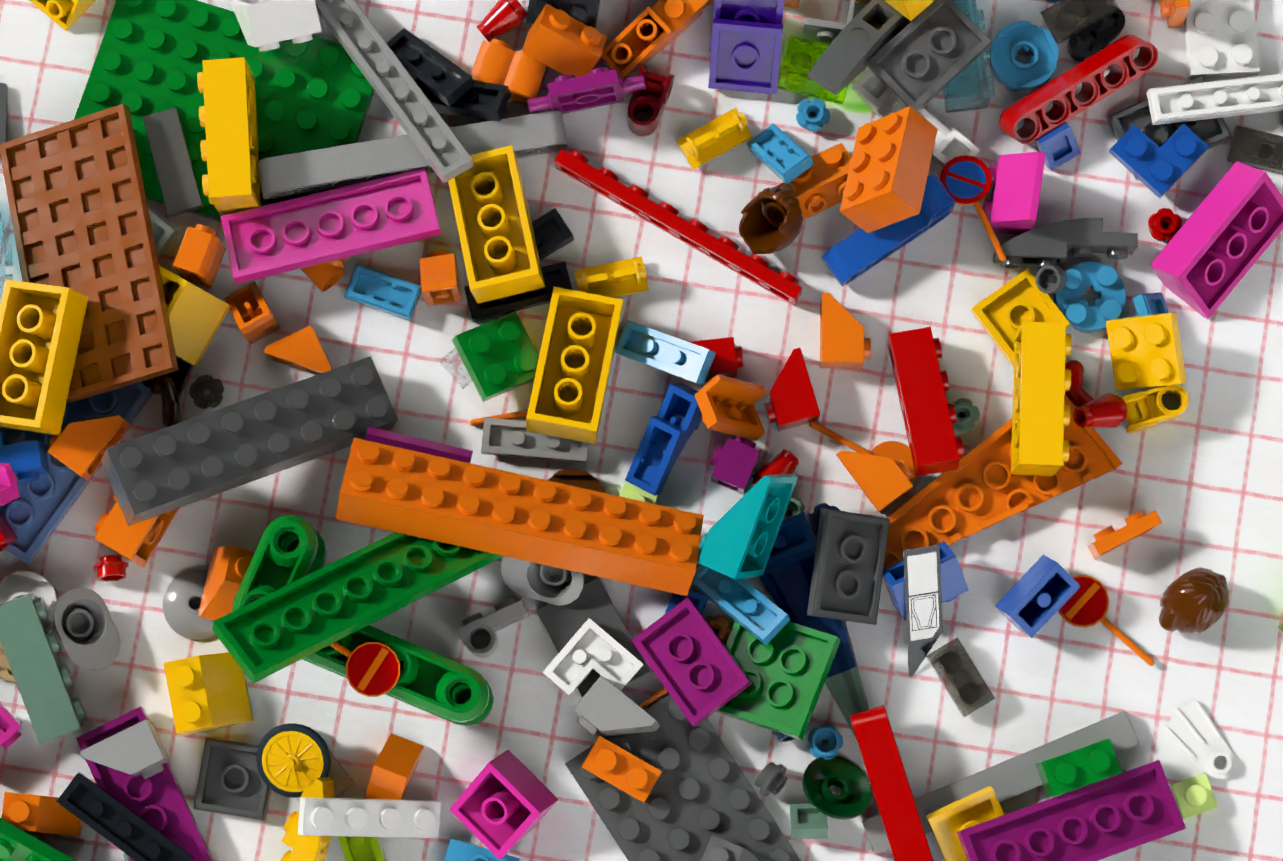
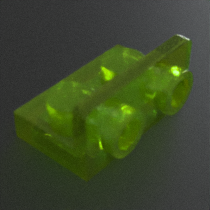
M790 36L778 80L779 89L843 104L848 85L838 94L834 95L809 78V71L829 45Z

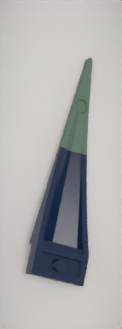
M809 511L782 521L764 574L759 577L778 607L788 614L790 622L837 636L841 640L825 684L855 736L850 715L869 710L846 621L807 615L818 533Z

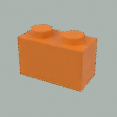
M546 4L529 29L521 52L564 75L572 74L575 77L589 75V72L601 58L607 36L600 33L594 27L587 26L574 19L566 12Z

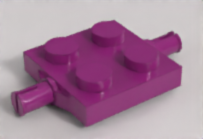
M601 67L591 70L589 75L575 77L572 74L559 76L555 79V82L547 83L549 93L546 96L527 99L530 114L547 109L567 114L624 102L623 96L626 93L646 90L643 75L622 79L618 77L616 69L610 70L607 67Z

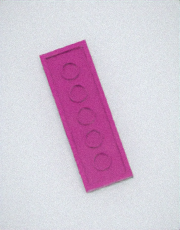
M426 168L221 216L231 270L236 284L441 235Z

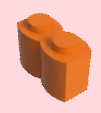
M492 39L491 42L482 41L470 75L473 81L508 86L511 93L509 100L528 106L527 99L539 97L548 66L525 53L511 50V46L504 41Z
M196 224L195 228L187 227L172 266L174 270L179 272L178 275L181 278L208 289L212 288L226 248L221 244L222 239L215 236L216 231L201 224Z

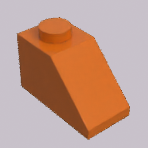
M437 250L427 253L426 258H419L421 288L427 305L434 306L461 302L462 295L454 253L448 254L446 250Z
M822 293L820 299V368L862 369L864 359H870L871 339L864 338V327L830 293Z
M119 415L69 423L65 429L61 428L60 436H52L49 442L51 447L47 452L86 481H89L102 464L101 459L106 448L116 445L131 425Z
M844 450L836 454L878 512L913 487L909 480L914 475L902 459L896 463L892 457Z
M233 545L213 547L198 617L215 621L233 612L235 596L254 556V551Z
M5 792L1 819L23 831L70 836L81 835L82 820L57 803L58 797Z

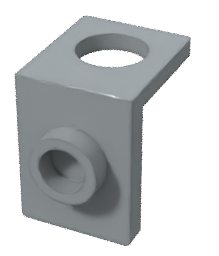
M850 0L846 23L805 18L803 34L816 36V39L822 42L832 43L853 19L855 0Z

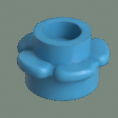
M813 98L811 101L806 99L798 105L797 110L799 112L796 115V120L804 129L816 132L829 122L830 111L826 109V103L821 99ZM815 112L816 116L811 117L810 113Z
M823 724L820 728H814L809 733V751L814 757H824L825 760H830L838 755V750L843 746V738L840 733L835 731V727ZM823 739L828 740L827 746L822 745Z

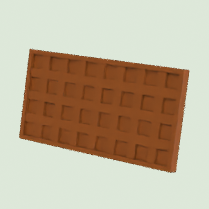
M121 104L1 143L0 157L22 282L67 287L88 297L66 404L179 370L129 107Z

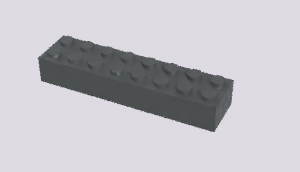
M370 356L106 448L101 462L128 526L352 446L353 438L366 439L368 427L390 431L398 421V417Z

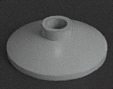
M197 569L182 573L170 583L164 595L163 612L167 623L177 634L187 639L204 640L216 636L212 630L213 621L198 617L199 609L193 610L190 606L193 598L200 597L202 599L208 570Z

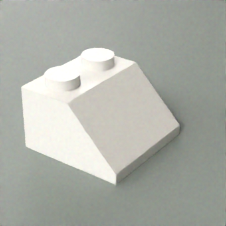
M237 0L231 2L247 44L259 47V51L279 48L280 41L292 39L293 44L313 40L312 34L322 32L315 0Z

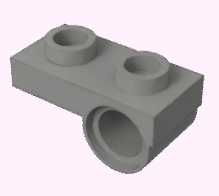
M510 598L495 605L496 612L485 617L481 613H477L462 620L463 626L456 629L462 643L475 656L487 657L491 655L498 646V637L495 631L529 617L522 600L515 603L514 598ZM480 630L487 631L491 635L490 644L484 649L474 648L471 642L472 636Z

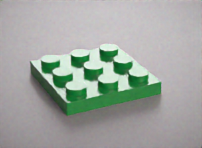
M735 621L725 647L752 684L716 712L803 741L841 640L837 636L789 621L765 646Z

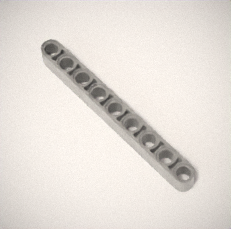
M546 111L504 118L500 121H486L450 127L469 155L512 145L517 158L558 152L568 147L563 117L560 111ZM408 135L274 156L257 162L261 192L264 199H278L332 190L420 168H426L427 174L435 172Z

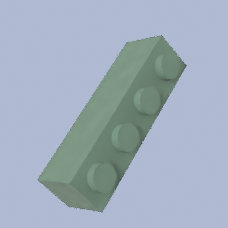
M32 592L0 604V642L39 744L81 729L83 726L81 719L86 718V714L79 698L73 700L68 686L74 683L68 666L66 664L60 666L56 653L61 651L56 634L54 631L47 632L43 619L48 618V614L41 597L35 599Z

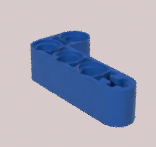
M934 173L927 177L920 214L868 234L860 228L829 249L821 258L839 284L844 286L938 224L953 211L956 202Z

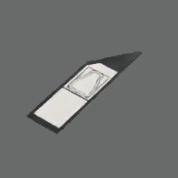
M939 545L908 549L903 552L908 673L910 677L915 674L943 632Z

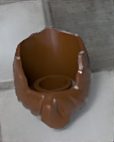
M781 183L776 187L763 189L741 211L743 216L739 224V233L753 254H771L788 247L800 234L803 222L802 211L799 207L798 199L794 197L795 190L791 184Z
M1201 567L1192 569L1179 576L1167 587L1160 600V606L1162 607L1159 616L1160 626L1171 632L1178 630L1181 633L1188 632L1194 634L1196 632L1200 634L1206 631L1219 620L1228 606L1229 590L1226 577Z

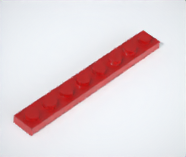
M563 149L559 151L554 160L557 170L793 306L796 304L801 295L802 287L797 285L799 280L785 271H781L778 274L767 268L769 263L763 258L752 253L748 257L737 250L739 246L732 240L724 236L717 239L708 234L709 229L699 221L691 219L688 222L677 216L679 211L673 206L662 201L658 205L649 200V194L640 187L633 184L627 187L618 182L619 177L612 171L604 167L597 170L588 164L589 159L575 150H571L570 153Z

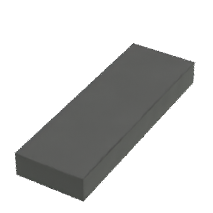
M177 108L143 116L168 215L173 217L204 208Z

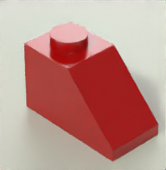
M800 347L793 349L769 392V402L764 403L768 421L770 424L776 422L778 431L817 421L820 417V411Z

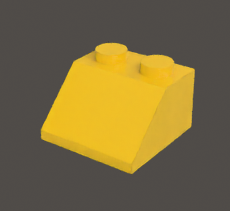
M229 652L198 655L163 663L177 734L186 736L254 721L245 673Z

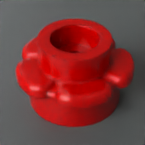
M1159 209L1156 214H1152L1148 219L1150 234L1157 241L1169 242L1182 227L1180 216L1173 214L1171 209ZM1162 223H1168V228H1164Z
M106 555L100 557V563L95 564L93 569L97 571V579L99 581H119L126 578V568L129 567V564L126 561H121L120 555Z

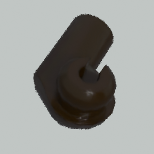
M168 375L152 378L150 384L151 392L156 395L161 394L163 425L169 427L180 423V402L174 380Z

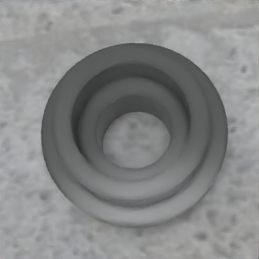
M770 762L758 775L755 785L760 788V793L763 796H768L770 793L778 794L786 784L788 779L785 776L787 768L782 764L777 766L774 762Z

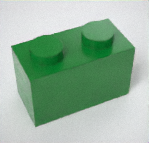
M1110 738L1036 764L1048 798L1122 773Z

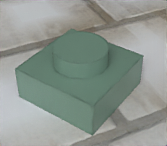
M811 803L790 804L791 839H828L827 815L818 811Z

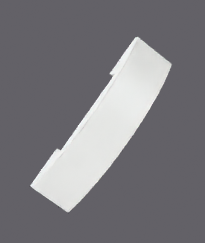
M869 68L852 86V90L879 118L906 108L898 97ZM924 107L918 111L920 115L938 129L931 160L943 168L954 157L963 155L975 157L980 152V149L955 128L949 129Z

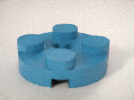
M1026 21L1014 22L1002 28L996 35L989 50V65L993 75L1006 89L1012 92L1032 91L1045 85L1055 72L1059 58V48L1054 36L1041 26L1039 28ZM1022 48L1025 53H1032L1033 56L1029 58V64H1023L1015 59L1018 55V49Z
M1082 262L1065 271L1067 275L1066 286L1060 292L1054 293V303L1069 321L1070 325L1073 326L1072 328L1081 332L1093 333L1106 329V321L1118 319L1125 306L1126 292L1122 280L1113 267L1098 262ZM1087 288L1092 289L1094 293L1099 295L1093 306H1088L1087 300H1081L1080 295L1084 294Z

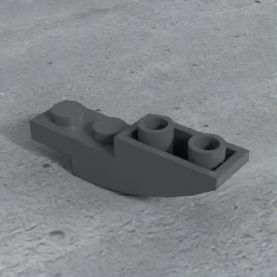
M871 0L832 41L811 68L808 77L834 95L838 94L867 68V62L884 45L912 21L884 0Z
M1103 218L1060 221L1029 230L1001 245L1006 255V261L1002 262L995 251L993 263H1001L1003 268L1008 269L1022 268L1023 264H1036V268L1040 269L1046 265H1063L1067 259V252H1072V256L1076 258H1089L1093 256V253L1107 254L1109 259H1126L1138 247V233L1103 232Z

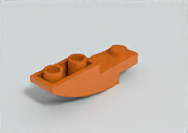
M659 0L652 8L648 6L605 47L601 57L613 70H617L620 78L625 79L639 69L641 65H644L694 23L703 14L702 10L712 0Z

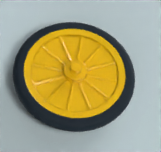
M288 723L273 728L263 737L257 750L256 763L261 778L269 788L280 795L298 798L301 797L305 787L311 780L315 781L316 778L328 777L331 768V756L326 742L316 731L305 725Z

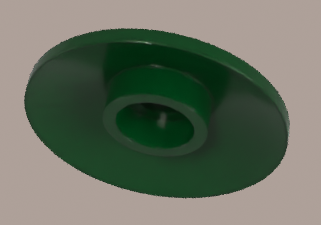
M837 756L830 760L819 757L813 760L804 771L802 778L804 793L809 802L821 813L835 819L847 820L858 817L869 806L872 796L869 780L864 772L849 760Z

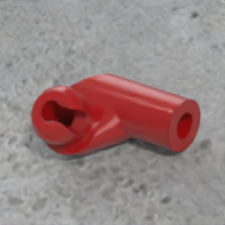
M1070 360L1065 363V369L1071 370V386L1069 391L1066 390V396L1076 407L1094 400L1082 389L1083 365L1077 360Z

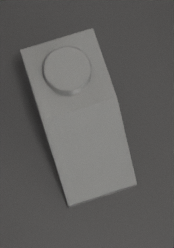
M603 676L597 679L573 708L581 716L577 722L592 735L597 730L607 737L653 732L660 727V724Z
M149 720L139 722L80 751L84 759L130 775L139 776L142 774L143 779L163 771L162 764L170 761L153 722Z

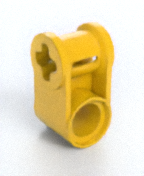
M1174 384L1148 391H1139L1121 397L1127 406L1126 421L1128 426L1125 428L1127 434L1136 433L1178 418L1188 406L1189 398L1186 390L1180 385ZM1165 394L1174 395L1179 401V408L1177 410L1165 408L1162 404V396Z

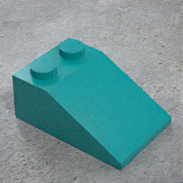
M778 474L762 477L704 535L699 545V552L701 554L698 563L733 579L763 576L798 476L794 474Z

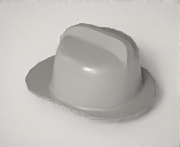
M506 556L501 560L500 573L504 583L511 590L523 596L561 606L576 600L583 590V573Z
M83 587L73 588L63 593L55 603L53 617L56 634L62 641L67 654L74 663L84 669L93 671L105 669L115 661L119 655L121 645L118 631L105 602L96 592Z

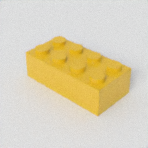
M245 57L202 60L203 72L197 73L199 93L204 95L205 105L199 106L200 125L205 127L206 140H201L200 144L202 161H207L208 174L202 175L204 196H208L209 203L215 206L219 214H232L261 207V187L257 170L259 148L255 77Z
M510 145L470 155L473 159V167L450 179L448 183L469 287L477 304L545 288L520 164L513 146Z
M5 280L0 303V427L60 436L88 302L87 296L67 287Z
M559 287L553 288L526 417L527 432L596 444L622 316L623 299Z
M1023 321L1014 335L1011 474L1054 476L1063 467L1064 461L1068 462L1069 440H1063L1065 426H1069L1070 405L1064 404L1066 390H1070L1071 370L1065 369L1066 356L1071 354L1072 335L1066 334V323Z

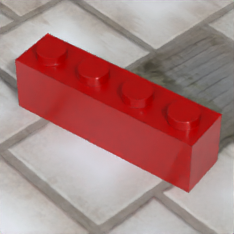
M931 327L889 334L888 351L915 476L957 470L960 457H964V448L961 436L955 437L952 424H957L954 404L947 403L945 391H949L950 387L946 370L940 371L938 359L942 358L939 337L933 338Z

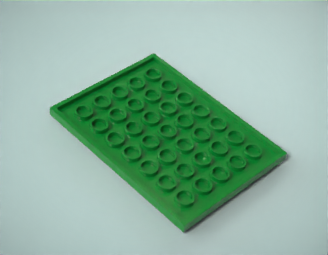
M116 0L74 120L121 104L129 107L146 199L166 205L142 117L177 108L204 208L191 211L190 213L222 222L221 216L227 214H219L215 206L209 203L208 196H204L202 187V175L208 174L207 161H202L200 147L201 140H206L205 127H201L199 120V106H205L204 95L199 93L197 73L203 72L202 60L245 57L255 77L259 161L274 156L357 143L375 90L340 43L312 35L313 40L293 44L292 39L280 41L279 48L259 51V47L247 44L233 11L197 0ZM261 192V206L274 204L320 192L278 199H264L262 197Z

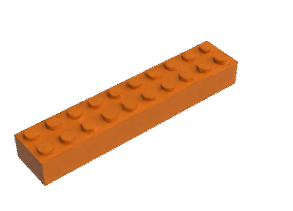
M353 438L339 494L335 519L687 596L696 572L704 515Z

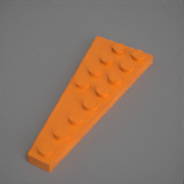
M1065 394L1064 404L1070 405L1069 426H1065L1063 440H1069L1068 462L1064 461L1063 467L1054 476L1011 474V418L961 458L957 470L946 471L887 517L890 519L884 569L904 560V550L933 546L943 541L949 546L1114 471L1123 463L1093 427L1081 428L1076 425L1073 418L1076 406Z

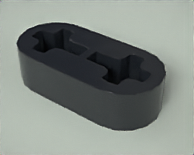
M1104 6L1078 27L1070 36L1067 44V50L1071 58L1082 62L1115 40L1125 25V15L1115 6ZM1103 17L1107 20L1113 17L1116 20L1114 24L1115 29L1109 26L1102 32L1098 30L1104 21ZM1092 35L1094 39L1089 46L1090 51L1085 48L1079 51L1076 48L1079 43L1077 39L1083 42Z

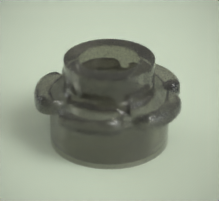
M202 375L191 384L189 393L197 407L207 409L211 406L214 408L223 399L224 386L219 379H213L211 375ZM206 389L210 390L209 395L204 394Z

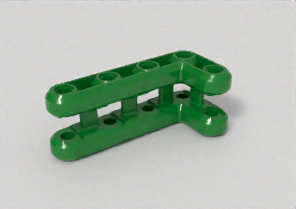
M287 515L275 519L268 525L235 596L232 611L323 568L327 556L326 544L321 535L301 517ZM299 544L298 547L294 551H292V548L295 545ZM370 625L337 641L352 652L356 647L367 642H379L389 646L396 653L399 662H404V668L400 673L397 684L390 692L385 694L456 725L466 727L478 725L492 711L494 696L491 687L480 673L468 666ZM326 646L302 659L347 678L346 663L348 657L331 646ZM464 690H471L472 694L469 701L465 704H458L459 694Z

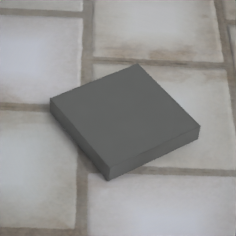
M206 738L193 809L266 820L271 788L263 781L257 768L256 755L259 746Z

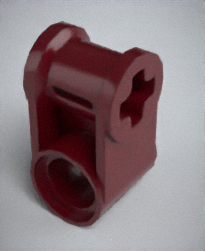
M641 65L637 76L643 75L646 90L633 92L628 106L627 123L632 133L638 136H648L658 127L662 111L667 104L673 87L675 75L669 74L664 76L648 71L647 66ZM646 111L652 115V118L641 122L636 120L634 115L637 112Z

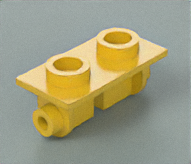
M734 108L679 138L676 142L691 168L695 170L753 138V135L747 127L748 121L742 112L739 113L737 108Z
M642 256L574 270L577 289L580 292L615 298L649 290Z

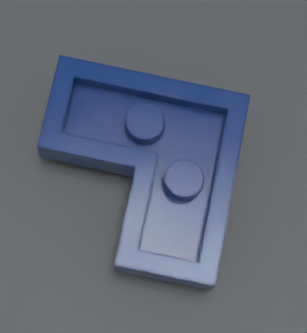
M1184 123L1161 147L1155 144L1134 124L1111 147L1109 153L1160 199L1207 151L1209 146Z

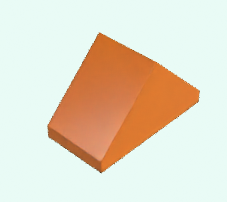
M255 281L224 298L226 303L231 305L230 311L240 331L250 345L281 328Z
M312 325L267 345L263 352L272 361L313 375L333 369Z
M391 733L374 763L364 799L403 800L425 746Z

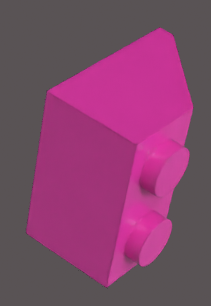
M1045 152L1000 155L996 166L990 165L991 186H993L991 199L985 198L983 210L994 232L1020 235L1032 229L1037 218Z
M506 750L484 767L449 810L501 860L542 820L559 799L509 750Z

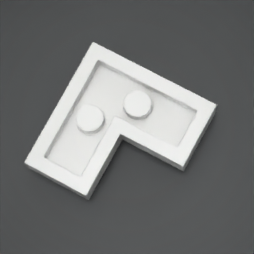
M588 618L542 673L566 694L571 696L593 669L622 691L644 664Z

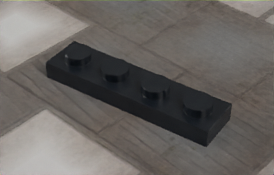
M81 772L76 774L56 801L135 861H194L195 859L194 856Z

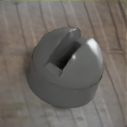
M1046 265L1038 270L1036 285L1043 293H1058L1066 286L1067 275L1058 266ZM1047 276L1057 277V283L1047 282Z

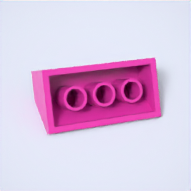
M1236 161L1154 259L1150 267L1166 288L1201 316L1209 319L1283 230L1282 195L1266 172Z

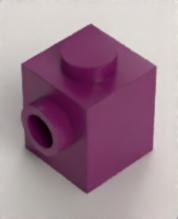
M737 436L736 440L728 437L724 446L718 444L710 462L716 465L711 481L744 494L760 457L761 451L755 449L756 443Z

